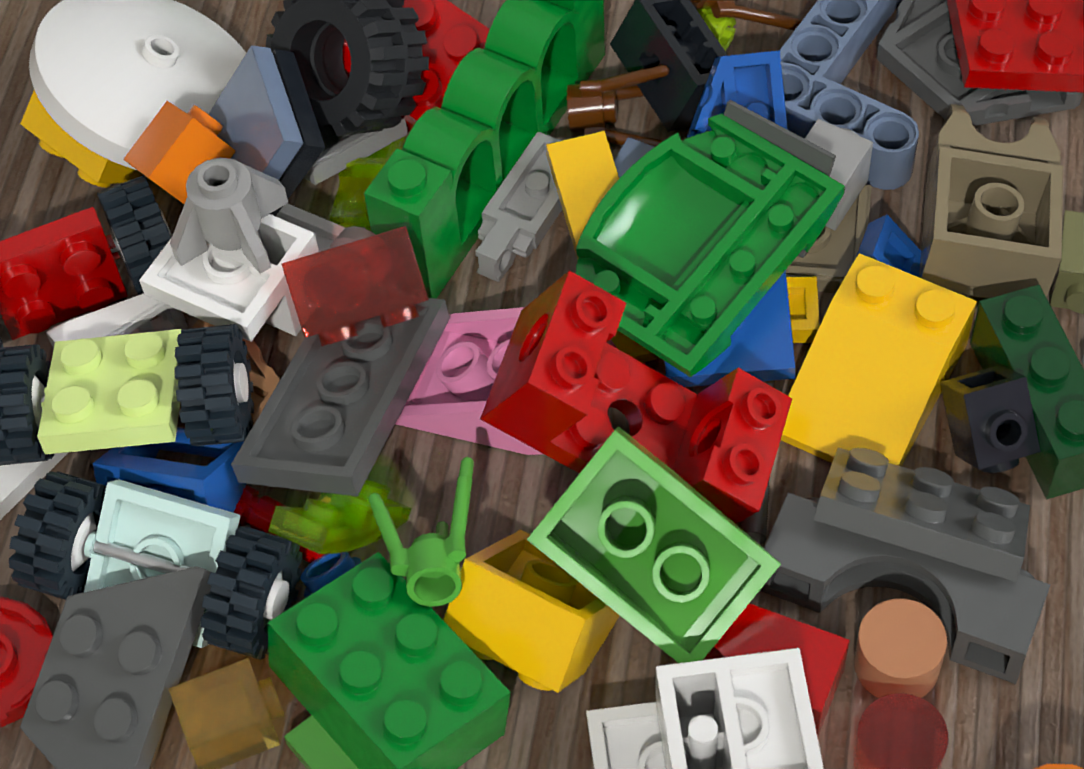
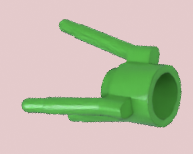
M464 457L460 464L450 534L448 524L440 521L436 525V533L423 534L417 537L409 548H404L382 497L378 493H372L368 498L374 518L390 554L391 573L406 577L407 594L420 605L430 607L442 606L452 602L461 592L460 562L466 557L465 532L474 469V460L471 457Z

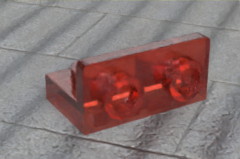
M406 226L281 263L304 338L318 335L322 347L358 336L355 324L375 317H380L383 328L418 318L419 313L416 305L428 301Z

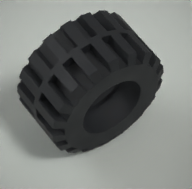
M404 0L283 1L285 11L275 12L271 21L275 31L274 34H267L265 47L270 48L271 52L274 49L294 52L322 137L382 131L386 128H393L401 123V116L412 113L417 106L413 96L422 95L426 82L421 79V73L423 70H429V57H423L422 45L427 44L425 31H417L415 24L419 17L413 7L403 8ZM344 40L348 44L351 56L349 78L343 65L342 52Z

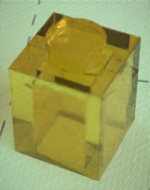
M249 658L169 688L189 750L199 769H220L281 745L272 722L285 716L271 677L257 682Z

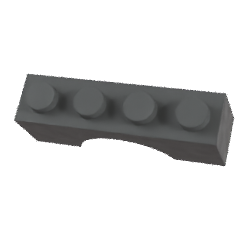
M791 493L787 494L764 547L781 565L760 589L761 592L819 613L841 595L860 588L886 587L905 592L924 603L941 620L947 635L950 661L1014 684L1017 683L1050 584L1036 580L1024 569H1020L1017 581L1012 582L814 521L819 498H803Z

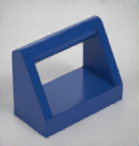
M177 427L175 442L117 447L109 450L93 462L96 483L107 486V482L120 479L234 513L236 505L242 496L243 489L247 484L238 483L231 463L244 442L192 446L190 438H187L185 435V428ZM159 450L216 459L207 466L160 460L155 459Z

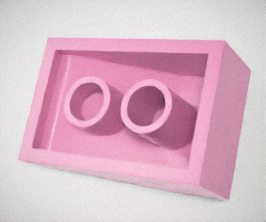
M525 307L449 314L450 319L395 424L525 455H543V453L480 420L521 310ZM611 339L608 342H606L611 346L617 348Z

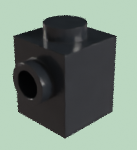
M997 365L940 382L954 452L957 457L982 472L997 473L1018 466L1020 463L1019 458L1041 452L1026 376L1003 365Z

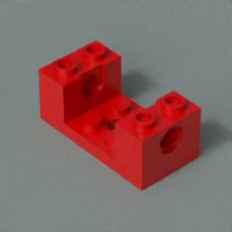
M570 270L521 310L480 420L580 474L615 431L608 417V408H615L627 418L630 427L629 435L670 467L735 524L760 511L793 398L739 367L696 394L606 342L616 335L627 303Z

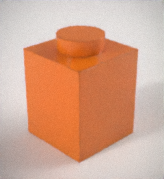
M166 101L123 160L185 204L187 198L186 183L190 173L207 160L216 158L231 159L236 150L218 137L224 126L202 109L193 105L189 112L186 113L169 101Z

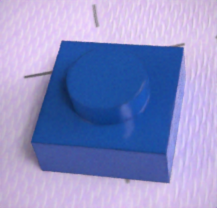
M888 214L868 223L857 256L859 253L919 277L921 250Z

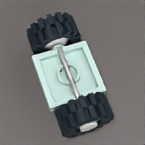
M51 471L46 474L45 480L40 478L34 484L35 495L28 493L23 502L26 507L24 516L18 514L14 526L19 527L18 535L11 537L9 546L10 549L16 550L9 558V568L14 569L11 577L19 586L66 600L71 595L187 568H204L211 572L207 584L211 585L209 594L203 597L202 607L205 610L201 616V622L193 646L203 648L210 644L259 660L264 659L265 654L268 655V622L288 610L292 601L297 600L299 590L295 589L296 583L301 580L302 569L298 567L303 560L302 552H299L301 547L299 543L246 526L245 528H238L239 514L120 479L107 482V486L62 472L57 471L56 473Z

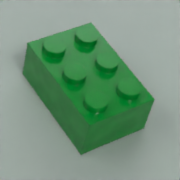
M380 552L375 553L268 622L269 667L358 769H457L505 735L511 692L430 606L420 605L409 597L406 580L402 576L391 573L390 563Z

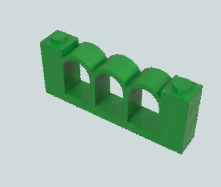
M506 0L502 4L493 20L484 49L476 48L470 51L460 61L451 76L441 108L435 106L427 110L416 121L406 138L402 150L397 148L364 192L371 232L385 243L392 257L391 269L381 282L416 297L437 299L478 240V231L482 225V211L537 132L550 135L567 111V86L580 84V81H587L605 56L604 0Z

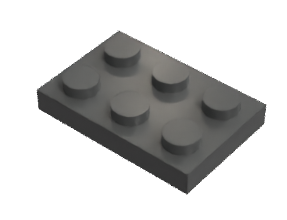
M838 447L821 492L813 520L1016 582L1025 556L1030 505L1021 503L1014 494L1000 488L983 487L978 490L955 483L951 476L934 468L919 467L911 470L889 463V460L884 455L871 449L853 448L849 451Z

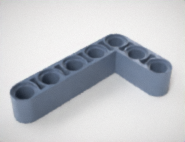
M818 0L780 49L787 129L805 139L816 121L820 119L839 128L854 131L860 137L873 142L869 178L866 184L882 190L902 187L910 180L914 169L919 138L917 124L907 114L841 85L902 0Z

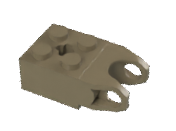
M950 104L945 124L938 134L936 146L934 147L927 171L919 278L958 294L982 298H992L1039 284L1047 297L1062 257L1063 165H1060L1061 152L1045 118L1032 117L1029 132L1021 140L1012 143H999L987 139L977 132L972 125L971 116L964 106Z

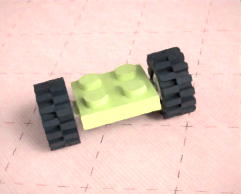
M236 324L57 341L54 344L51 362L46 361L47 353L43 348L40 349V345L37 344L0 348V466L48 461L56 453L175 442L179 414L181 423L185 422L184 432L186 437L190 438L192 446L244 442L254 423L251 416L254 413V402L251 399V393L254 390L253 381H250L249 376L251 371L250 359H246L248 349L246 342L242 341L243 334L241 329H238Z

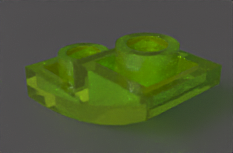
M366 479L358 496L321 492L319 500L306 499L304 508L276 506L268 532L290 540L318 554H336L367 546L383 538L368 500L372 493H378L382 497L396 529L408 521L412 508L389 499L391 490L389 487Z

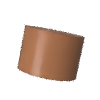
M891 599L874 606L867 612L860 624L854 655L855 672L862 686L873 696L891 703H909L927 695L939 678L947 647V635L944 625L930 608L913 600Z

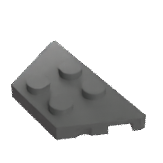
M902 0L897 9L895 22L889 24L878 45L877 60L945 120L950 104L964 106L971 116L972 125L976 126L1076 108L1081 103L1082 92L964 88L947 0Z
M192 567L67 597L20 729L55 769L150 768L200 625L201 616L205 610L202 607L204 595L210 592L211 585L207 584L210 571L200 567Z

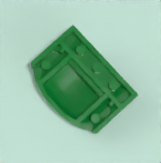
M722 113L708 118V125L712 130L682 141L679 134L676 133L658 144L633 164L603 197L591 215L576 246V254L579 258L575 274L627 303L617 330L689 377L705 368L731 345V335L802 250L808 253L845 193V186Z

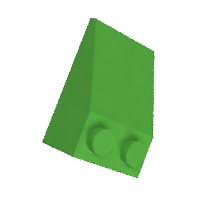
M619 426L526 539L678 663L702 661L781 565L775 557Z

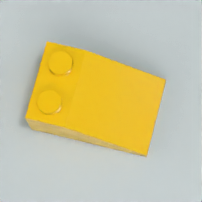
M859 253L831 300L788 395L793 399L781 441L831 463L838 447L849 451L853 448H867L884 455L889 460V463L902 466L942 392L940 382L949 379L968 344L977 301Z

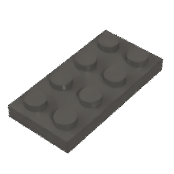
M369 293L367 299L355 312L347 314L336 312L323 305L231 463L238 483L358 496L450 319L445 299Z

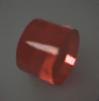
M890 694L877 699L866 708L859 722L853 751L855 769H941L949 741L948 729L942 715L926 700L910 694Z

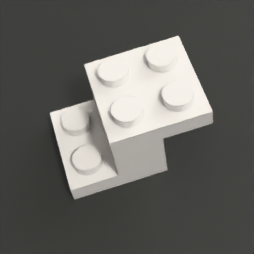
M287 203L276 217L270 214L263 217L257 230L271 268L260 274L243 254L242 248L226 251L216 248L207 241L208 251L181 266L174 257L170 239L139 281L144 295L214 326L236 324L238 329H241L243 339L250 342L264 323L297 336L320 303L309 288L307 281L308 270L323 254L329 253L330 245L345 227Z
M799 648L656 666V702L586 711L594 769H824Z

